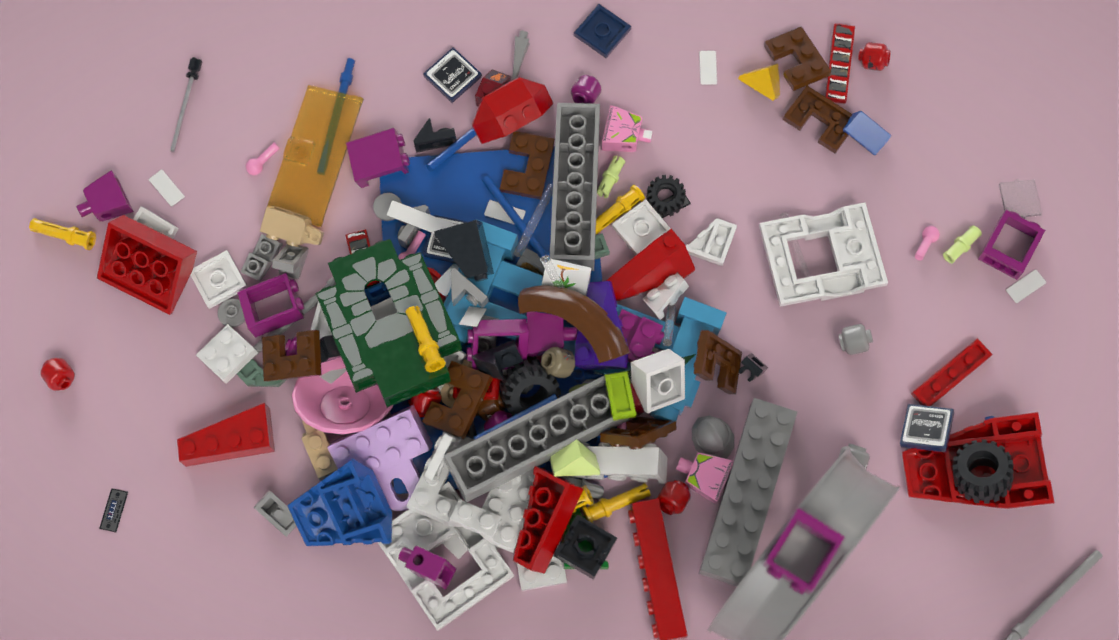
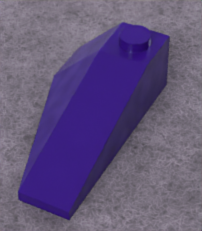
M611 281L589 282L586 296L608 313L607 316L616 327H619L623 334L621 328L623 324L617 313V302ZM578 330L575 343L576 367L587 371L627 369L628 354L599 363L591 344Z

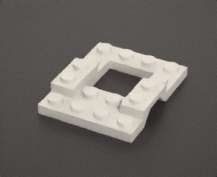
M865 202L844 206L828 214L818 216L798 215L759 224L780 307L817 299L824 301L864 293L867 289L887 286L888 284ZM828 236L837 272L797 279L787 241L802 238L806 241Z
M465 437L464 440L461 439L458 445L454 444L451 452L474 440ZM447 465L444 466L437 480L425 477L426 470H424L407 503V508L448 526L465 527L479 533L489 543L513 553L517 545L519 532L523 530L525 521L523 514L529 504L530 495L528 493L530 485L533 486L535 478L533 474L534 469L490 490L482 508L460 499L456 502L439 495L450 473Z
M449 482L443 485L439 495L456 502L459 499L461 500ZM410 509L392 521V542L390 544L378 542L437 631L514 577V574L494 545L489 543L479 533L465 527L448 526ZM457 534L481 568V571L443 597L435 584L409 571L405 567L406 563L400 561L398 556L404 547L413 550L415 546L431 552L450 537Z

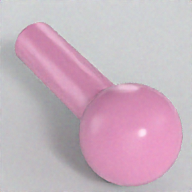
M274 142L257 159H250L246 163L247 172L251 175L260 174L263 164L280 147Z
M928 226L923 230V241L915 254L917 260H923L931 243L939 239L940 232L934 226Z
M418 230L407 251L399 254V260L404 259L409 254H415L426 234Z

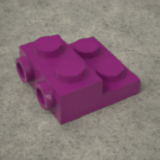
M622 309L619 319L622 321L623 327L621 328L630 350L628 362L631 363L655 354L652 351L655 344L660 345L665 335L662 332L663 325Z

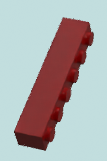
M659 498L632 503V510H628L630 524L634 523L636 532L632 534L634 545L640 548L641 555H637L639 569H644L646 578H642L644 592H649L650 601H646L648 613L654 616L655 624L651 625L653 638H658V640L687 638L688 635Z

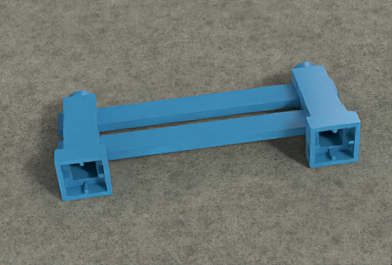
M481 221L494 274L488 275L487 280L475 282L474 279L467 278L460 268L458 271L488 297V301L494 287L519 296L520 291L524 288L542 285V275L505 262V259L510 261L514 259L519 246L518 235ZM450 288L444 306L460 339V343L466 345L468 342L467 331L472 329V326L460 325L459 323L469 306L482 307L478 304L476 306L472 305L466 299L467 294L453 306L452 289ZM684 297L675 323L681 325V327L619 304H617L616 308L618 316L621 310L624 309L641 318L646 317L663 325L662 332L665 335L660 345L655 344L654 348L662 351L670 349L681 358L694 354L697 355V342L701 330H709L718 336L727 312ZM490 302L483 307L486 309L484 313L486 316L498 318L499 320L526 319L527 321V316ZM516 335L502 336L510 340H515L516 342ZM564 341V349L571 351L575 357L576 341ZM696 355L685 364V399L652 411L650 413L652 417L677 421L678 415L681 416L685 406L692 407L700 385V381L695 380L696 375L694 374ZM628 362L627 369H608L591 371L597 372L602 375L608 373L612 374L618 372H625L631 370V363Z

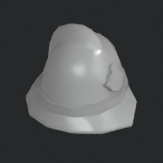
M713 416L697 418L692 427V441L695 449L699 453L727 459L734 448V434L729 425L722 419Z

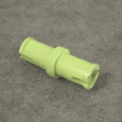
M613 156L608 169L603 172V179L597 189V195L600 197L608 198L614 183L618 182V175L626 162L622 157L619 156L617 161L618 156Z
M972 225L961 237H957L954 240V244L943 253L944 259L953 264L959 256L970 250L971 245L982 235L981 230Z

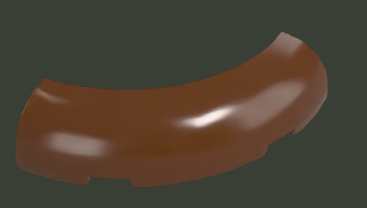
M550 285L532 286L520 291L518 297L520 314L526 312H545L568 321L589 341L599 363L630 353L627 342L619 327L614 325L607 316L608 313L587 296L569 288Z

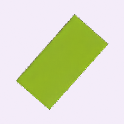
M628 372L605 374L604 379L613 421L636 417Z

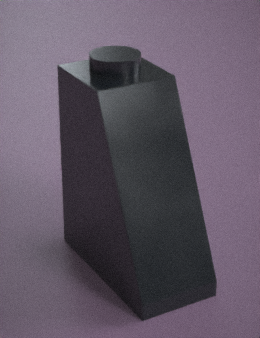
M473 220L434 231L436 238L467 278L479 282L487 280L488 275L494 274L481 221Z

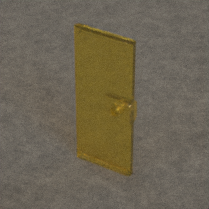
M308 85L291 137L287 141L283 153V161L267 207L276 206L310 217L312 225L322 227L347 151L346 143L350 142L364 101L362 97Z

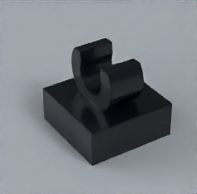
M751 353L741 362L744 366L740 368L739 373L742 374L745 370H749L751 376L748 378V381L750 382L756 376L759 377L764 374L768 367Z

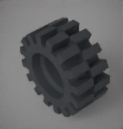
M662 175L661 179L659 176L656 177L655 181L652 180L650 182V186L647 189V201L658 214L663 213V217H666L667 214L673 216L674 212H680V208L684 206L686 190L684 189V184H680L678 178L673 180L672 175L669 178H666V175ZM663 189L671 190L674 194V199L668 203L662 202L658 198V193Z

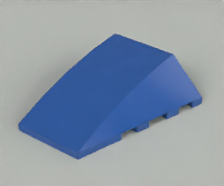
M351 459L287 505L306 546H333L339 543H343V545H352L353 543L368 545L374 542L390 544L392 542V510L374 471L355 459Z

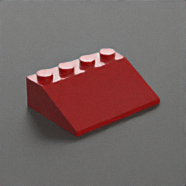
M122 215L108 222L97 279L171 315L193 271L197 251Z

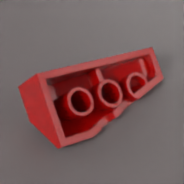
M670 229L650 243L606 281H611L617 302L657 288L669 276L676 273L684 279L696 269L686 245Z

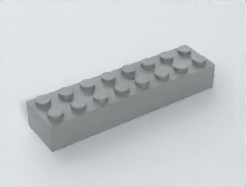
M557 103L550 259L590 267L591 271H594L600 104Z
M602 376L444 455L445 463L467 503L534 469L535 466L538 467L550 461L552 455L576 439L583 444L599 436L600 433L629 421V418L613 421L605 379Z
M757 398L753 399L699 574L738 586L751 569L797 411Z

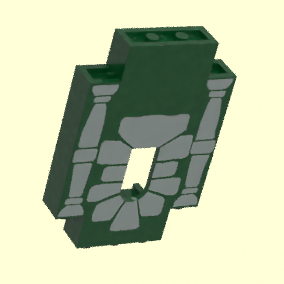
M391 239L378 241L373 246L365 249H358L347 256L337 257L328 263L336 285L323 288L316 293V296L356 393L378 385L386 407H389L451 382L446 365L436 372L426 371V362L418 351L419 342L406 315V310L409 307L419 306L432 340L438 343V352L441 358L462 350L460 339L421 252L409 254L404 259L399 260ZM373 281H381L386 285L397 310V313L377 321L365 295L366 286Z

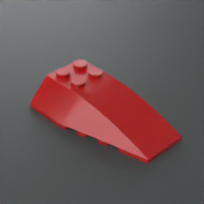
M1038 412L990 418L982 423L950 434L947 452L914 448L903 451L902 456L908 496L910 498L1002 509L1054 504L1051 480L1048 479L1041 441L1042 430ZM982 439L987 440V443L997 442V447L1002 445L1005 448V453L1009 452L1011 460H1013L1012 488L1010 491L1007 490V495L1004 498L999 496V501L997 502L989 500L990 504H984V501L974 503L973 498L967 500L965 493L961 495L958 492V487H955L953 459L956 457V452L959 449L963 450V445L966 443L972 445L974 440H977V443L982 442ZM978 466L970 472L977 477H989L996 471L988 466Z

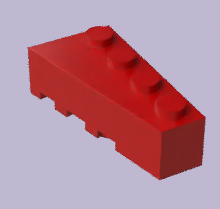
M262 403L177 439L179 462L187 467L275 452L270 408L266 403Z

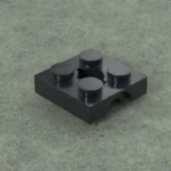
M577 515L565 538L554 552V557L594 580L616 543L617 537ZM588 541L592 544L593 550L583 552L579 549L578 543Z

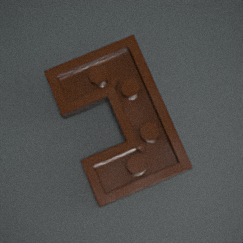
M802 26L765 41L764 47L773 61L793 54L800 64L784 71L783 76L793 91L831 76V69Z
M807 85L786 112L783 120L801 131L811 116L826 124L828 128L819 138L818 143L836 154L849 136L843 129L852 114Z
M514 131L509 153L529 157L526 172L521 173L504 169L500 191L542 200L555 139Z
M320 330L296 332L297 355L286 356L285 335L262 337L264 381L271 382L322 375Z
M701 330L697 342L698 349L694 362V374L705 381H713L715 365L717 364L720 366L717 388L727 394H736L742 351L709 330Z
M451 361L448 367L451 382L446 384L460 389L451 409L432 401L422 422L464 440L493 378L488 374Z
M636 417L626 422V429L611 428L600 433V442L610 443L612 447L625 445L629 446V449H641L643 445L654 443L656 439L667 437L669 433L677 430L676 421Z

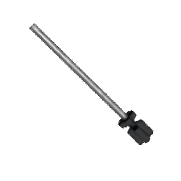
M196 57L190 59L188 69L191 72L186 73L189 82L172 141L171 152H174L193 80H198L199 75L196 72H199L202 66V60Z

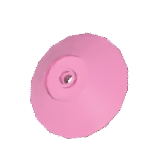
M341 357L321 363L322 375L331 370L345 368ZM347 371L332 384L319 376L298 378L292 393L294 409L307 425L326 433L349 434L364 431L381 422L393 408V405L386 407L377 385L356 393Z

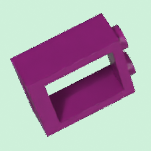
M1005 210L978 260L1017 280L1026 269L1046 230L1035 222H1029L1021 218L1016 212ZM1004 224L1033 238L1021 262L992 248Z
M287 273L237 292L247 328L255 338L304 319L302 310L305 309L301 297H298L296 293L299 291L298 284L295 279L291 280ZM288 290L293 308L260 321L255 302Z
M526 319L480 320L477 327L472 326V329H468L467 339L468 343H471V347L467 348V361H471L472 369L478 370L472 359V355L480 353L478 352V336L516 335V344L523 356V360H527L529 331Z
M798 508L763 566L767 568L766 573L773 578L780 580L782 577L790 582L789 587L801 595L804 593L810 594L815 589L845 536ZM795 525L800 526L830 545L808 583L774 562Z

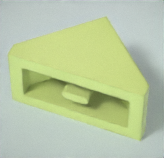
M577 439L550 457L554 477L600 475L596 455Z

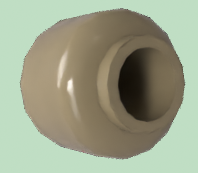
M551 347L543 354L541 364L548 375L566 378L570 376L575 368V357L567 349Z

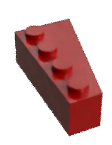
M535 466L533 486L530 485L528 493L530 495L529 504L523 514V518H525L523 530L519 532L513 561L531 571L545 574L584 489L560 476L554 477V474L548 470Z

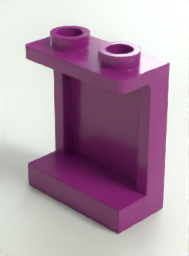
M395 128L346 143L354 181L360 188L369 186V180L397 171H403L404 174L409 173L407 166L410 165L407 153H404L403 150L405 140L403 135L398 134Z

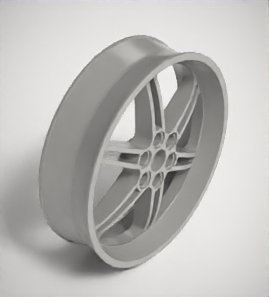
M848 448L798 507L845 536L813 592L810 594L804 593L803 595L795 592L789 587L790 582L782 577L780 580L773 578L766 573L767 568L763 566L792 518L791 516L729 597L709 626L708 631L714 632L727 640H784L880 516L900 487H896L869 473ZM795 525L774 562L808 583L830 545L800 526Z

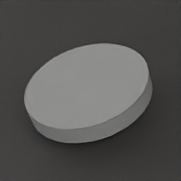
M384 193L375 199L373 210L379 219L383 221L395 219L388 216L387 213L392 201L401 203L397 195Z
M228 299L219 306L218 318L223 325L226 326L228 324L233 328L244 323L245 318L240 300Z

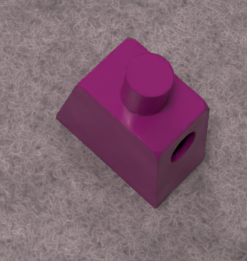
M112 170L85 187L83 193L87 201L76 206L81 217L93 213L101 222L134 212L119 179Z
M527 312L529 331L528 358L542 356L551 347L564 349V341H576L577 328L563 327L562 318L552 314Z
M415 546L413 550L404 547L398 556V559L406 563L405 567L413 574L445 590L457 570L446 559L418 546Z

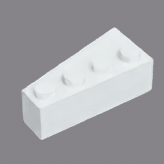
M583 443L585 447L596 455L600 475L571 476L573 478L603 480L604 475H606L608 479L615 481H624L626 477H630L632 480L647 483V480L651 478L658 479V484H666L668 457L655 444H645L643 448L634 450L629 449V446L625 445L612 447L609 443H599L598 446H590L588 443Z

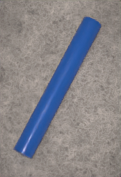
M470 129L426 165L427 169L432 172L476 136L474 129Z

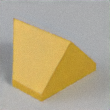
M778 63L746 72L738 78V80L772 101L780 96Z

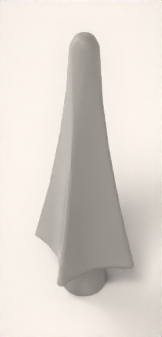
M520 31L519 37L515 36L512 80L518 77L523 59L530 45L528 42L529 38H527L528 32Z

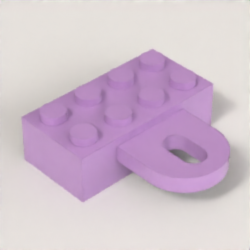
M413 404L385 417L381 422L364 431L350 433L333 441L327 448L338 469L351 459H355L373 470L391 510L404 511L408 510L407 503L420 479L412 458L429 451L433 444ZM399 478L403 481L409 494L407 499H400L392 486V479Z

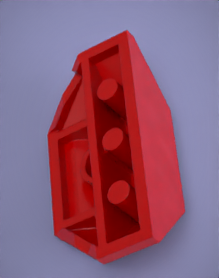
M517 77L482 97L475 119L472 122V127L480 143L484 144L506 137L538 119L554 103L545 85Z

